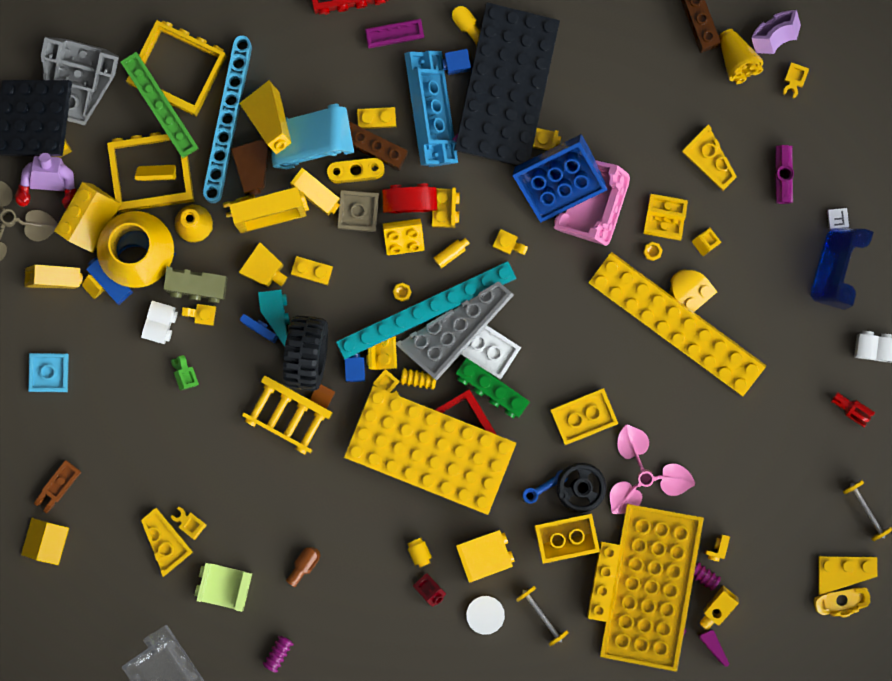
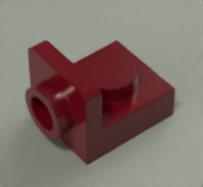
M428 573L413 585L432 607L441 603L446 595L444 590L440 588Z

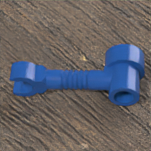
M563 470L558 471L555 477L535 489H526L522 494L523 501L527 504L536 502L538 495L557 484L558 476ZM527 493L532 495L531 500L527 499Z

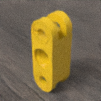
M368 158L334 162L329 165L327 174L331 182L341 184L380 179L385 169L380 159ZM355 166L361 168V173L353 175L351 169ZM376 166L378 167V170L373 171L372 168ZM340 171V174L334 175V172Z

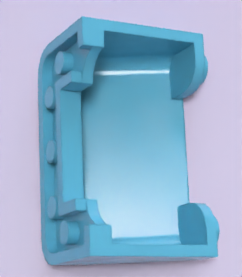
M331 104L327 106L328 109L290 119L286 117L291 144L277 155L272 150V166L287 170L295 168L294 165H299L301 162L329 155L336 156L342 152L345 155L354 153L347 109L339 107V104Z

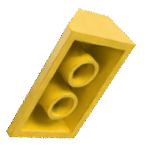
M82 182L54 232L67 241L94 253L101 231L115 217L122 203L94 184Z
M592 514L534 525L543 564L600 552Z

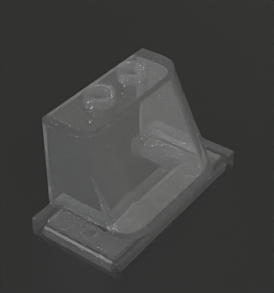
M167 625L143 639L148 648L122 666L130 681H204Z

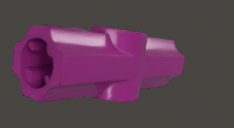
M779 145L775 146L774 178L776 180V203L791 204L793 203L794 176L792 146ZM781 170H785L788 173V179L781 178L779 174Z

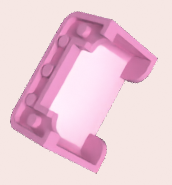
M595 160L608 190L568 209L566 213L562 212L557 215L554 221V229L607 246L611 241L630 177L618 165Z

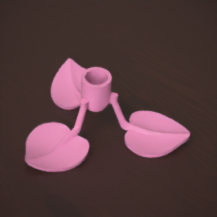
M625 425L622 428L617 442L619 453L625 459H631L635 456L641 471L638 473L639 482L633 487L626 481L618 482L612 487L610 491V504L613 514H625L627 504L639 506L643 496L636 488L651 486L658 479H662L660 482L661 489L670 496L680 495L695 486V481L690 472L679 464L665 465L662 471L663 475L653 476L650 470L644 469L639 455L644 454L648 450L649 439L642 430L630 425Z

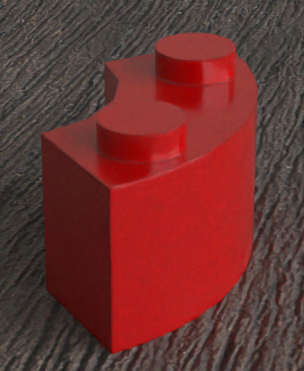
M427 183L417 184V187L390 185V189L382 190L383 213H425L437 210L436 187H429Z

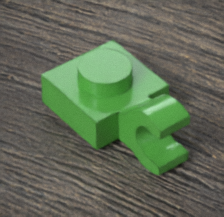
M184 355L171 360L172 366L178 370L174 372L180 390L199 385L193 367L188 368Z

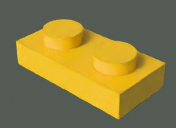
M395 107L357 109L358 126L363 129L396 127Z
M296 256L291 275L328 286L333 266Z

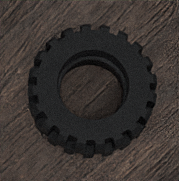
M302 315L292 318L287 333L283 361V382L286 387L306 391L319 389L325 369L328 348V323L325 319Z

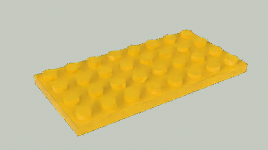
M373 386L344 458L488 515L517 443Z
M627 504L620 541L619 559L600 657L677 672L701 538L703 517Z

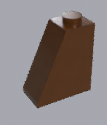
M264 139L231 149L246 195L255 196L260 194L261 190H264L270 150Z

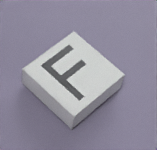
M847 208L827 210L829 229L849 227Z

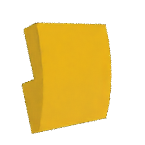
M650 194L643 234L681 241L688 200Z

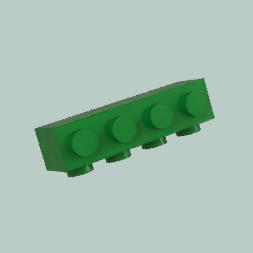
M468 358L465 359L456 372L457 380L465 386L469 384L474 387L472 391L481 397L483 395L488 397L489 403L497 408L501 406L505 409L504 413L513 419L515 417L519 418L530 403L529 400Z

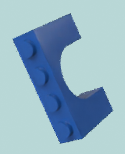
M130 231L124 234L117 244V256L119 257L125 249L130 247H141L148 251L149 238L147 234L142 231ZM97 257L88 263L89 267L86 270L117 304L120 305L133 293L129 287L122 286L111 280L102 270Z

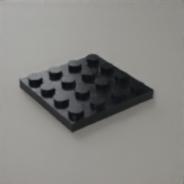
M2 80L0 92V156H40L42 153H48L50 156H63L72 82L70 80Z

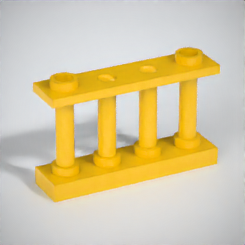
M264 375L261 383L265 384L263 387L264 391L251 414L243 413L242 416L246 418L244 422L253 427L256 424L296 445L295 450L306 454V452L311 453L312 449L307 446L321 421H324L325 418L330 419L333 413ZM276 390L281 393V400L266 425L257 420L270 394ZM294 400L298 402V409L284 434L273 428L287 403ZM310 409L315 412V417L301 443L290 437L304 412Z

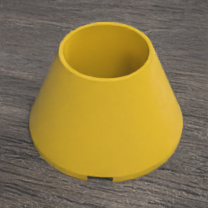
M141 211L125 212L114 217L105 225L97 242V257L102 270L114 282L130 288L145 287L157 282L165 274L166 268L171 266L174 256L173 238L166 225L157 217ZM130 231L146 233L149 238V249L145 257L136 263L121 262L117 256V244L120 238Z

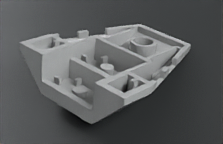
M45 37L41 52V62H43L44 70L43 79L70 80L72 82L67 121L86 125L116 74L119 56L106 49L70 39Z

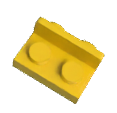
M452 187V189L436 188L437 210L432 211V227L455 228V223H459V211H455L456 204H459L460 192H456V187Z
M396 336L368 349L366 363L370 370L397 369Z

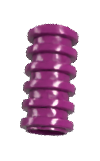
M700 562L696 563L694 580H699L700 584H705L704 587H709L710 591L714 590L719 584L721 577L715 576L716 573H711L710 569H705L706 566H701Z
M282 635L278 636V641H275L276 645L272 646V652L269 651V657H266V662H263L264 667L274 673L278 672V667H281L280 663L284 662V656L287 657V651H290V646H293L292 641Z

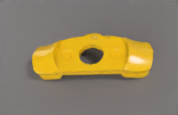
M852 588L830 592L814 598L816 612L821 615L830 614L832 617H848L870 604V594L867 588ZM839 595L847 597L845 605L837 604L836 599Z

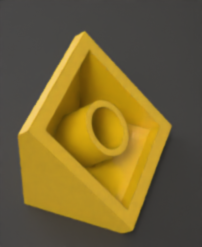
M31 518L21 555L37 561L59 565L69 528Z

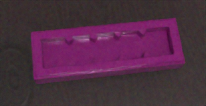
M421 19L365 29L369 49L424 39Z

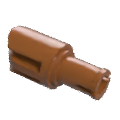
M314 547L305 548L294 562L295 569L286 581L293 587H296L304 574H310L321 556L320 551Z

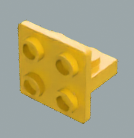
M421 219L383 223L387 255L425 250Z

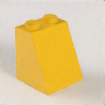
M498 530L456 545L469 583L513 567L512 562H515L512 552H507L505 544H508L505 532L501 533Z

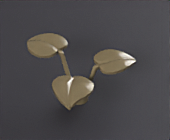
M0 181V210L2 211L0 214L2 223L0 239L5 227H12L16 222L26 225L24 233L32 241L40 242L50 237L58 224L46 212L31 210L26 214V222H24L20 218H16L13 210L3 208V206H8L11 203L13 192L6 183ZM0 242L1 262L7 253V246Z

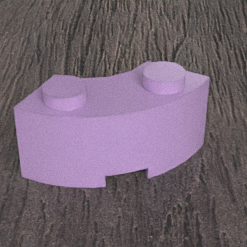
M797 10L777 13L773 19L766 23L763 21L757 27L751 38L756 53L774 54L783 43L797 40L801 27Z

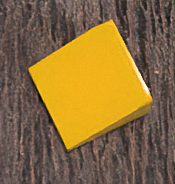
M708 228L697 236L692 243L700 254L704 256L718 246L721 241L713 230Z
M90 274L82 284L83 288L94 299L105 291Z

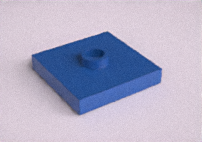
M245 314L240 318L244 325L272 343H276L278 340V336L268 330V325L258 319L256 322Z

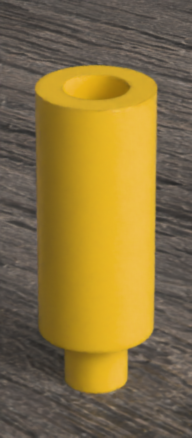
M466 238L461 241L457 239L433 257V259L442 269L465 252V247L470 243Z

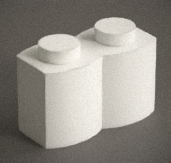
M152 301L141 338L165 344L166 341L169 342L172 335L170 326L171 323H175L178 312H175L176 308Z
M862 331V334H857L854 357L892 363V335L881 334L880 337L874 336V332Z

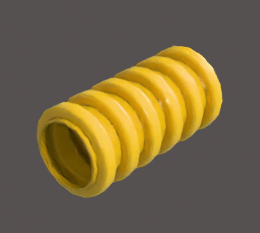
M404 368L400 383L401 385L407 384V386L413 385V387L417 385L419 388L423 386L425 389L430 387L431 390H434L436 380L428 373H424V371L420 373L418 370L414 372L412 369L407 371Z

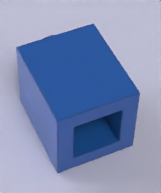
M467 49L445 53V59H442L443 69L448 71V75L471 71Z
M360 354L345 359L346 382H365V358L360 357Z

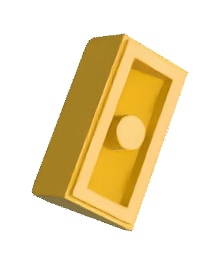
M139 166L135 173V179L137 181L175 180L176 166Z

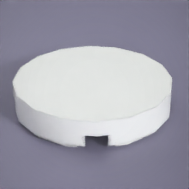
M480 596L474 599L469 604L466 612L469 626L475 632L483 635L496 632L502 626L505 619L501 603L490 596Z

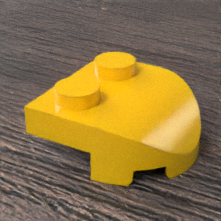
M680 270L670 281L669 294L693 312L717 293L709 280L696 270Z

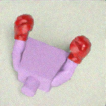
M48 153L34 156L33 162L28 163L22 170L21 182L15 194V202L23 207L29 204L30 186V189L65 191L62 204L67 209L77 191L74 185L73 171L64 165L59 157H51Z

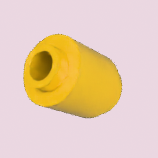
M422 538L407 543L409 547L407 550L414 566L419 565V567H423L430 563L429 559L432 556Z

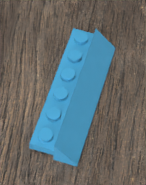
M428 50L425 52L404 53L420 163L423 166L429 167L458 163L457 151H454L455 142L452 140L454 138L445 71L442 64V51Z

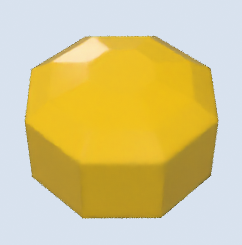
M650 242L645 245L643 254L647 260L655 261L661 257L663 250L660 244Z
M403 282L395 285L393 289L395 299L400 302L409 300L412 294L410 286Z

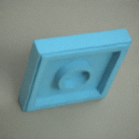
M29 353L28 392H68L69 354Z

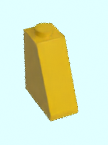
M301 168L290 182L292 188L298 187L299 191H303L308 201L328 216L331 213L335 214L339 209L340 198L305 169Z
M33 265L25 268L24 287L75 289L82 284L83 275L80 273V268Z

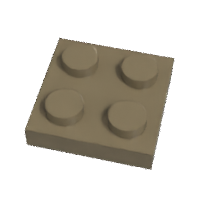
M341 190L338 229L376 232L379 193Z

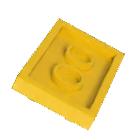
M604 388L550 410L564 445L618 424Z

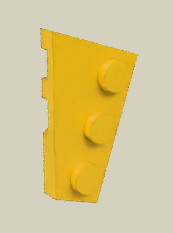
M708 124L682 153L715 185L724 191L737 176Z
M158 508L152 510L141 520L163 577L193 553Z
M818 556V595L877 577V557Z

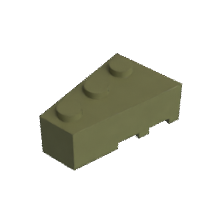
M173 267L166 268L164 290L170 294V297L182 298V295L189 296L190 300L200 301L201 298H208V302L219 303L220 300L225 301L228 280L226 276L204 272H190L191 270L186 269L184 271L172 269Z

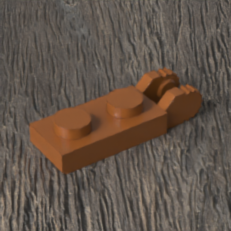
M65 460L41 490L42 493L35 500L34 504L36 506L40 505L46 495L52 498L43 510L47 514L56 502H59L81 474V471Z

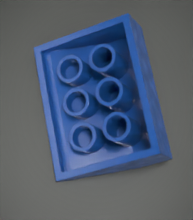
M582 134L516 166L512 175L540 223L608 190L593 154Z

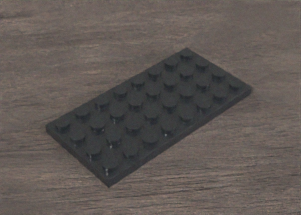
M488 2L485 4L454 151L515 166L530 160L560 20Z

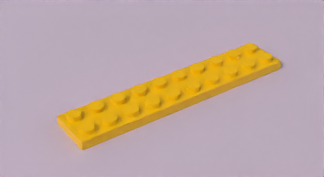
M613 252L608 255L589 281L590 285L741 396L745 395L767 366Z

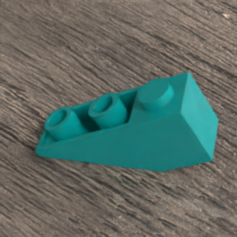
M282 290L258 292L260 311L285 346L288 333L286 325L290 324L289 314L285 313L284 306L287 305V296L283 294Z

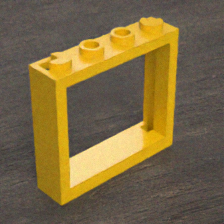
M156 20L139 54L144 64L161 32L218 58L195 105L162 90L172 106L197 117L227 56L223 52L224 49L214 45L212 47L206 44L207 41L197 36L195 39L189 36L190 33L184 29L176 30L172 28L173 25L171 23ZM128 76L126 82L130 86L137 88L130 76Z
M160 132L149 134V137L143 138L142 135L131 136L129 140L115 138L112 139V142L107 143L115 199L122 203L118 210L119 213L195 202L188 156L185 158L181 157L185 193L122 202L115 149L171 141L167 134L161 135Z
M298 187L229 205L233 222L240 234L307 216L306 211L309 210L303 191H299Z

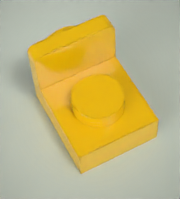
M537 128L533 148L548 151L560 145L561 136H558L559 131L555 130L554 132Z
M721 535L720 538H716L714 549H717L716 553L705 550L704 554L708 555L709 560L719 562L720 558L725 559L730 536Z

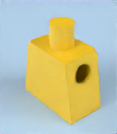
M260 242L239 271L242 276L266 287H269L272 281L282 287L288 279L287 276L280 272L283 264Z
M723 585L704 608L705 616L699 622L700 625L706 630H709L714 623L719 626L739 604L738 597ZM719 609L720 612L716 614L713 610Z

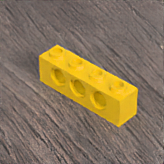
M600 542V552H598L586 617L588 619L604 622L608 620L621 545Z

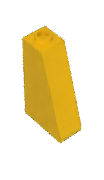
M268 80L239 104L264 141L277 155L291 144V138L280 92Z

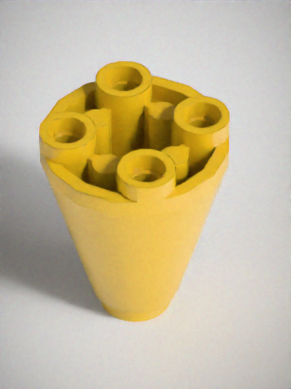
M727 29L720 34L721 49L730 81L741 84L746 81L747 77L758 75L763 71L762 58L737 32H734L733 29Z
M192 204L185 206L175 217L176 232L187 242L196 243L203 241L212 232L213 221L211 214L200 205ZM193 216V221L188 222L187 218H191Z

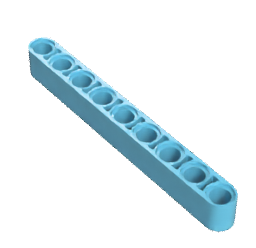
M238 36L234 40L203 189V195L210 203L219 202L223 193L240 110L239 103L242 100L252 51L251 42L246 36ZM241 42L248 44L244 50L238 49V45ZM241 60L244 62V65L241 68H235L234 64L236 61ZM233 79L240 80L238 86L233 87L230 85ZM230 97H235L236 103L234 105H228L227 99ZM227 115L233 117L232 122L229 124L223 123V118ZM222 134L229 135V139L226 142L219 141V137ZM219 152L225 154V158L221 161L215 159L216 154ZM214 171L221 172V177L217 180L211 178ZM211 189L217 190V196L214 198L208 197V192Z

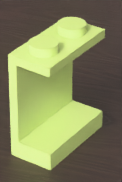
M211 563L201 566L199 577L202 580L201 584L196 586L194 595L197 596V601L228 607L241 612L244 611L252 573Z

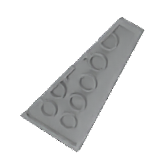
M498 281L481 291L473 299L461 303L462 305L458 308L451 309L431 321L418 332L411 333L403 341L396 342V346L437 381L514 295Z

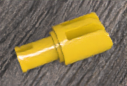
M456 7L452 12L453 21L462 32H467L477 45L480 30L475 25L477 24L476 18L466 7Z

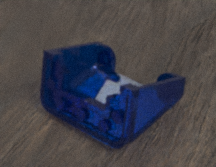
M835 228L827 233L811 288V297L814 301L843 310L853 306L856 291L853 286L843 282L854 248L867 247L872 240L873 231Z

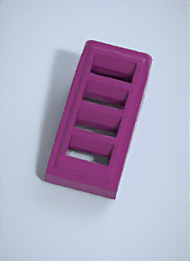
M709 629L698 634L699 639L723 666H729L728 659L714 630Z

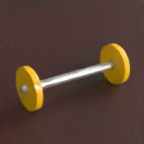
M860 480L855 484L850 483V486L843 490V493L847 494L853 491L878 531L871 538L872 541L880 538L885 539V535L892 531V527L882 530L857 489L864 484V481Z
M532 586L528 590H523V594L516 598L517 602L526 597L555 638L548 643L549 646L562 642V638L569 632L565 630L561 634L557 633L530 596V593L536 589L535 586Z

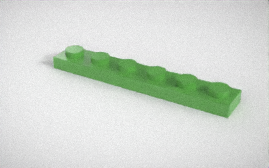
M135 52L122 60L121 64L181 157L185 158L199 149L138 53Z

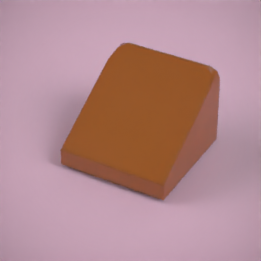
M321 384L319 389L313 392L310 400L327 409L336 392Z

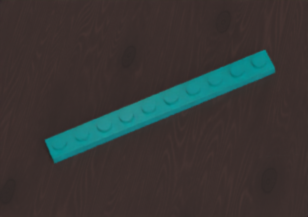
M505 262L337 341L336 344L345 360L462 305L461 303L473 299L481 291L498 281L505 285L516 280V276L509 262Z

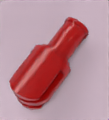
M837 392L831 402L845 410V416L865 428L866 422L870 421V416H873L875 412L859 401H850Z

